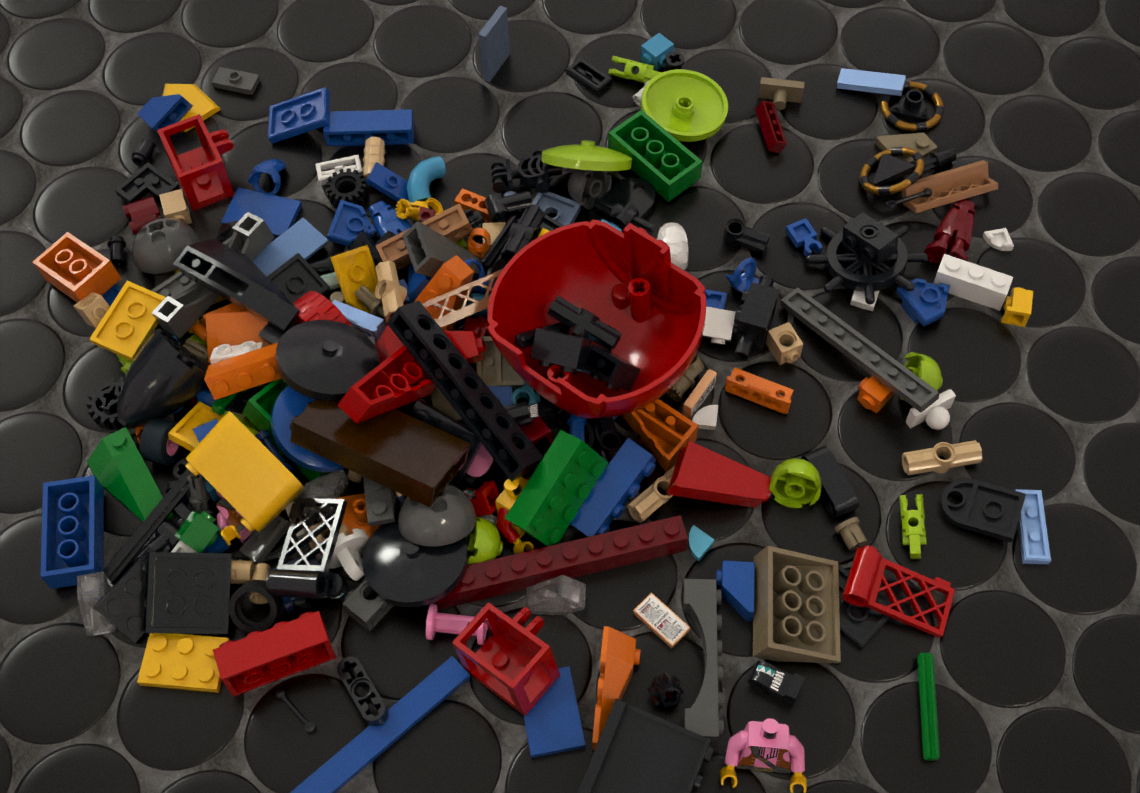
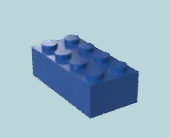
M95 475L44 482L40 577L51 589L104 581L102 575L104 571V488Z

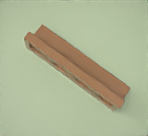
M982 160L918 179L912 186L902 190V197L923 192L926 188L932 190V195L904 202L903 205L913 212L919 213L997 190L998 182L989 178L988 162Z
M460 203L421 222L454 243L470 235V232L473 230ZM409 229L375 245L382 261L386 262L389 260L394 262L397 271L412 264L402 237Z
M503 269L421 304L424 307L434 305L441 308L439 317L435 321L443 328L487 309L490 299L488 294L489 291L492 292L493 288L491 286L494 278L498 277ZM490 280L488 286L482 284ZM479 286L486 289L482 300L477 301L469 297L472 287ZM467 290L466 296L460 294L461 292ZM454 295L464 299L461 309L456 311L446 307L449 297ZM445 299L443 305L437 303ZM467 300L472 302V304L465 306ZM444 310L451 312L447 315L442 316Z

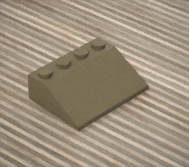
M767 546L753 557V657L780 662L840 663L838 561Z

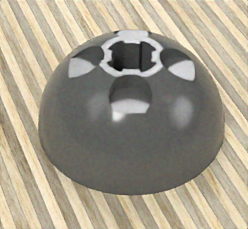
M174 218L157 219L144 225L137 233L132 246L133 261L137 269L145 273L159 274L177 269L173 263L187 245L201 241L197 233L185 222Z
M448 484L431 507L407 497L400 508L398 516V528L401 535L408 541L422 546H443L457 542L466 537L476 524V513L472 502L463 491Z

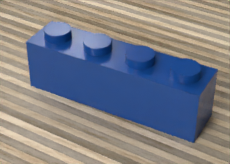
M412 109L329 112V125L324 126L323 129L326 145H365L366 139L370 137L381 138L384 140L385 145L414 144L415 123Z
M627 438L597 480L589 496L585 499L570 524L588 537L609 532L610 523L614 518L618 519L625 510L624 504L629 497L633 498L640 490V482L645 476L649 477L656 467L654 463L657 461L654 456Z

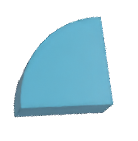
M693 525L689 533L688 543L692 556L698 562L714 544V539Z

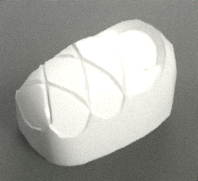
M665 223L660 227L656 239L663 240L670 247L671 263L685 270L688 266L689 253L685 230L678 223Z

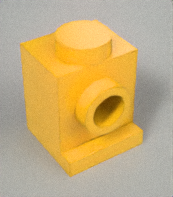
M1014 287L1011 290V295L1005 298L1003 306L1005 312L1001 318V323L1025 327L1031 316L1033 291Z

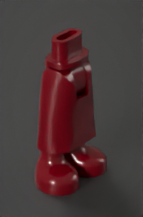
M963 199L952 205V208L945 215L936 230L934 242L928 244L924 250V253L928 255L927 261L931 263L941 262L947 249H950L949 256L968 262L966 251L970 247L973 236L974 215L976 213L974 202Z

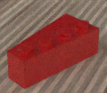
M402 346L351 386L337 406L355 423H360L429 396L437 386L407 348Z

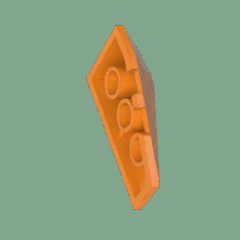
M604 626L592 750L596 749L615 700H621L633 675L634 665H639L641 649L635 648L636 639L608 626Z

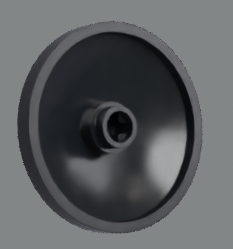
M313 320L295 325L282 335L276 348L275 364L283 381L298 393L322 401H341L351 386L379 365V354L372 341L358 329L341 322Z
M396 515L395 522L380 525L371 535L365 546L362 558L365 578L372 591L379 598L392 605L408 608L432 604L452 592L466 572L469 551L465 537L457 542L443 546L418 545L408 541L401 535L398 528L399 515Z

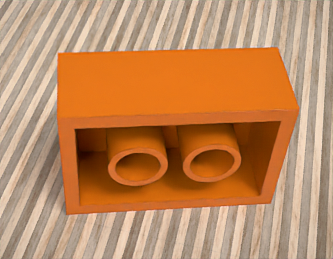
M69 232L64 234L32 262L47 282L77 303L91 292L102 296L121 279L109 259Z

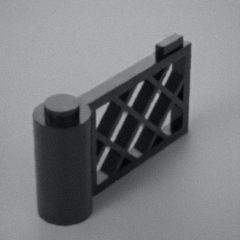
M298 498L297 503H292L289 513L291 523L277 569L273 570L266 579V588L272 596L324 598L329 587L327 574L347 506L345 499ZM304 507H314L315 511L303 519ZM331 507H337L336 513L329 519H326L323 513ZM320 516L324 523L311 531L308 525ZM303 528H306L309 534L299 542H296V534ZM329 528V537L322 543H319L316 537ZM314 540L317 546L305 555L301 548ZM298 551L302 558L293 565L288 564L289 557ZM322 552L324 556L321 565H311L309 561Z

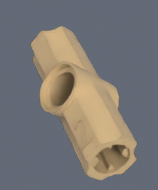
M389 260L380 262L375 267L378 278L375 297L382 300L386 323L398 307L404 306L403 302L407 295V289L399 284L395 263Z
M976 440L957 444L940 442L934 448L903 453L902 466L907 475L931 471L945 473L950 468L981 463L983 459L980 443H977ZM938 456H942L946 460L940 459Z
M675 465L626 506L634 520L642 523L672 497V495L666 492ZM657 487L664 489L666 495L660 494Z

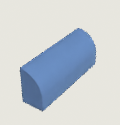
M303 217L268 244L252 262L267 277L297 253L305 260H308L328 243V239Z

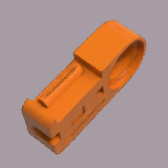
M475 228L470 232L468 238V251L482 259L491 246V237L484 228ZM481 236L485 239V243H476L473 237Z

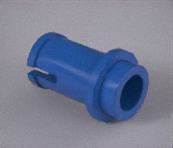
M573 414L569 415L567 424L570 427V435L585 442L584 425L587 424V420Z

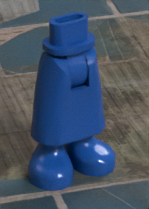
M379 201L369 207L371 219L374 221L380 238L387 231L397 235L413 226L407 219L398 218L395 213L396 210L391 205H386L384 201Z

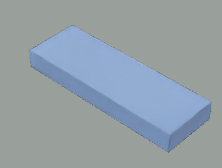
M841 68L837 88L902 96L906 75Z
M1016 489L1015 491L1026 494L1018 521L1022 564H1049L1051 556L1042 490Z

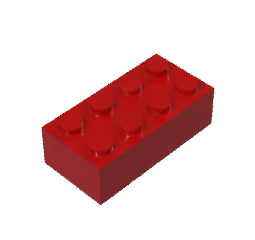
M319 611L306 612L300 615L298 619L290 622L282 621L276 623L268 630L251 632L246 638L238 641H226L220 647L213 649L220 678L233 697L337 659L328 630Z

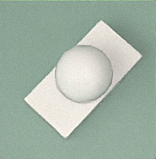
M951 389L940 393L939 399L922 413L914 407L911 408L906 419L907 425L911 429L926 421L927 425L932 429H944L950 422V414L947 409L951 408L956 397L955 393Z

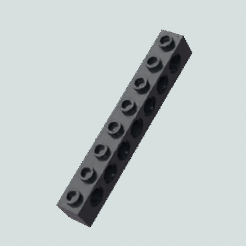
M416 301L398 307L387 324L511 482L531 472L543 459V455L421 302Z

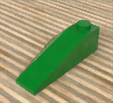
M126 427L102 438L87 460V463L102 487L107 489L137 518L144 522L164 497ZM170 513L166 520L174 517L173 514Z

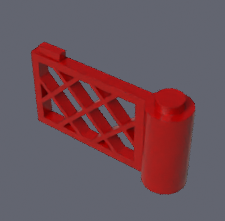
M865 545L856 550L842 598L849 604L859 607L866 606L937 638H941L944 634L955 589L950 587V582L935 577L933 580L882 558L875 547ZM885 568L893 571L898 581L888 584L883 575ZM911 579L917 581L922 591L913 595L906 581ZM900 584L907 598L897 601L891 588ZM885 590L891 602L890 605L884 606L875 602L879 592ZM937 590L946 594L944 603L937 605L930 592ZM925 595L931 608L922 612L915 598ZM909 601L916 615L911 617L905 615L900 604ZM934 612L939 621L937 628L930 626L924 615Z

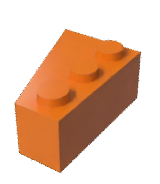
M457 255L441 266L414 302L420 301L424 303L471 283L474 271ZM467 290L461 292L460 294L466 296ZM455 295L451 296L446 307L455 311L461 309L464 299ZM445 299L437 303L443 305ZM434 305L425 307L434 320L439 317L441 308ZM444 310L442 316L447 315L451 312ZM456 322L441 329L443 331H455Z
M659 399L641 409L622 415L631 429L641 436V441L646 448L652 450L654 458L665 472L676 465L680 450L689 441L695 442L697 440L699 425Z

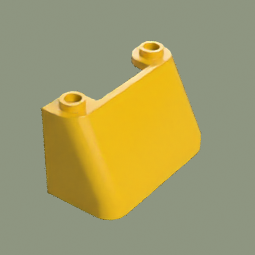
M230 411L185 458L188 461L185 466L195 476L201 474L244 517L240 522L250 532L256 529L260 533L305 490L301 482Z

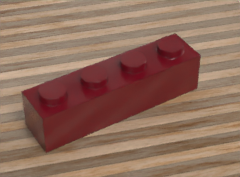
M762 100L755 111L768 151L780 153L787 145L774 103Z

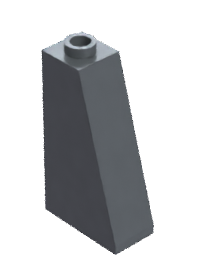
M419 221L402 236L415 272L431 278L434 277L445 262L456 255L463 261L467 259L481 261V258ZM471 263L469 267L474 271L471 281H476L479 279V269L476 264Z

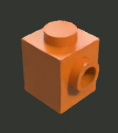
M865 377L858 386L860 392L857 400L860 401L863 407L871 409L877 414L895 393L875 377Z

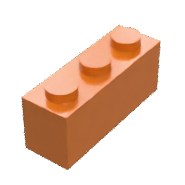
M278 342L208 365L204 380L214 400L281 379L275 364Z

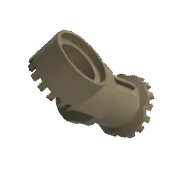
M698 354L695 355L689 368L680 380L666 392L668 393L667 396L670 395L673 401L680 402L683 397L682 395L689 388L695 386L694 378L703 371L704 364Z

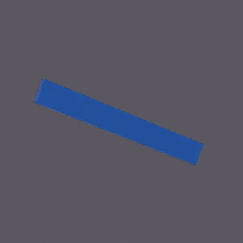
M451 656L388 709V718L382 725H369L290 793H336L470 679L469 673Z

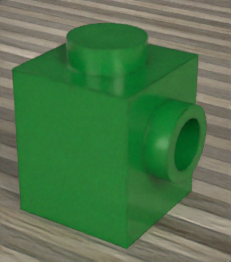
M192 511L175 534V537L198 553H202L206 546H211L216 540L219 527L213 524L216 519L205 511H202L200 514Z

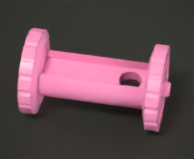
M430 604L426 619V639L433 640L436 632L460 634L475 616L438 613L437 605ZM486 620L472 634V636H477L478 645H484L488 630Z

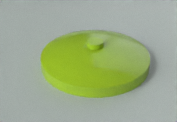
M675 69L662 72L649 80L642 92L641 110L678 141L694 142L707 139L722 128L728 113V101L722 88L708 76L691 70Z
M582 140L581 144L563 145L543 150L541 161L545 164L579 170L623 171L631 169L632 165L631 157L613 149L596 146L594 141Z

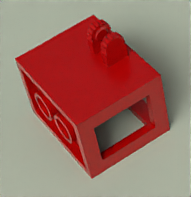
M200 114L157 130L192 211L235 195L220 156L234 147L232 140L228 139L229 134L227 130L222 129L209 133ZM195 126L202 146L177 155L170 135Z
M488 602L454 639L452 644L464 669L472 677L526 716L560 676L550 646L536 637V634L544 625V620L537 616L524 628V624L531 616L530 609L527 607L522 608L511 619ZM486 620L492 635L474 653L467 647L465 642Z

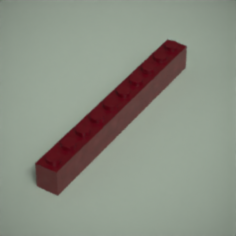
M681 515L467 565L466 572L456 588L447 596L432 604H436L438 610L684 552L687 549L688 537Z

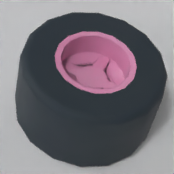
M162 418L149 420L140 438L141 456L146 461L170 465L177 460L183 447L169 440L168 432L178 422Z

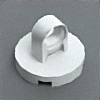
M356 528L352 529L354 534L346 537L344 533L338 535L329 568L343 566L346 573L353 580L358 581L364 576L361 555L364 552L369 537L363 529ZM319 554V558L322 562L324 555Z

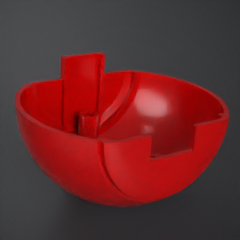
M592 220L590 223L583 221L565 225L541 235L524 246L506 264L498 276L490 295L488 305L489 326L487 329L503 358L542 397L560 409L581 418L592 419L624 415L641 409L668 392L689 368L703 336L706 319L705 287L696 277L671 263L670 247L663 240L655 239L641 227L637 228L631 223L623 229L624 233L608 223ZM560 296L578 308L586 309L599 317L600 321L619 331L622 336L612 352L637 366L641 371L630 392L621 388L617 392L605 386L606 381L600 382L592 378L588 373L562 371V366L553 364L550 367L538 365L539 360L530 358L532 346L522 349L519 346H515V335L559 323L558 320L552 318L547 313L553 300Z

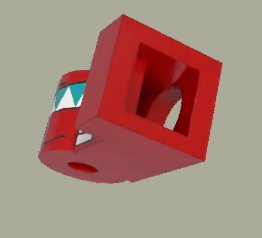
M494 480L485 482L477 490L471 488L461 490L472 502L476 516L490 515L496 510L495 501L500 494Z

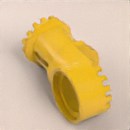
M435 198L415 202L400 199L397 202L398 204H396L398 208H395L398 218H412L416 221H420L418 214L420 206L428 209L432 207V210L436 212L435 215L443 212L442 205Z

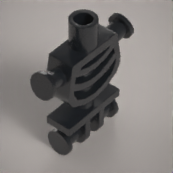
M539 149L533 152V156L523 158L518 164V170L512 171L510 159H506V166L501 161H495L491 165L492 187L496 193L504 192L507 185L509 186V191H514L513 179L519 178L525 188H536L539 193H545L550 188L549 177L563 175L562 167L543 163L541 161L543 150Z

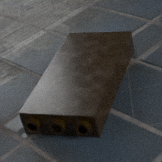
M315 399L313 402H309L305 410L299 416H295L290 424V430H292L290 442L428 507H431L465 465L470 443L396 409L360 423H355L337 406L340 401Z

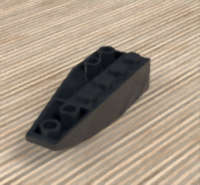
M215 239L187 245L173 263L189 280L285 332L288 331L298 317L300 311L246 255Z

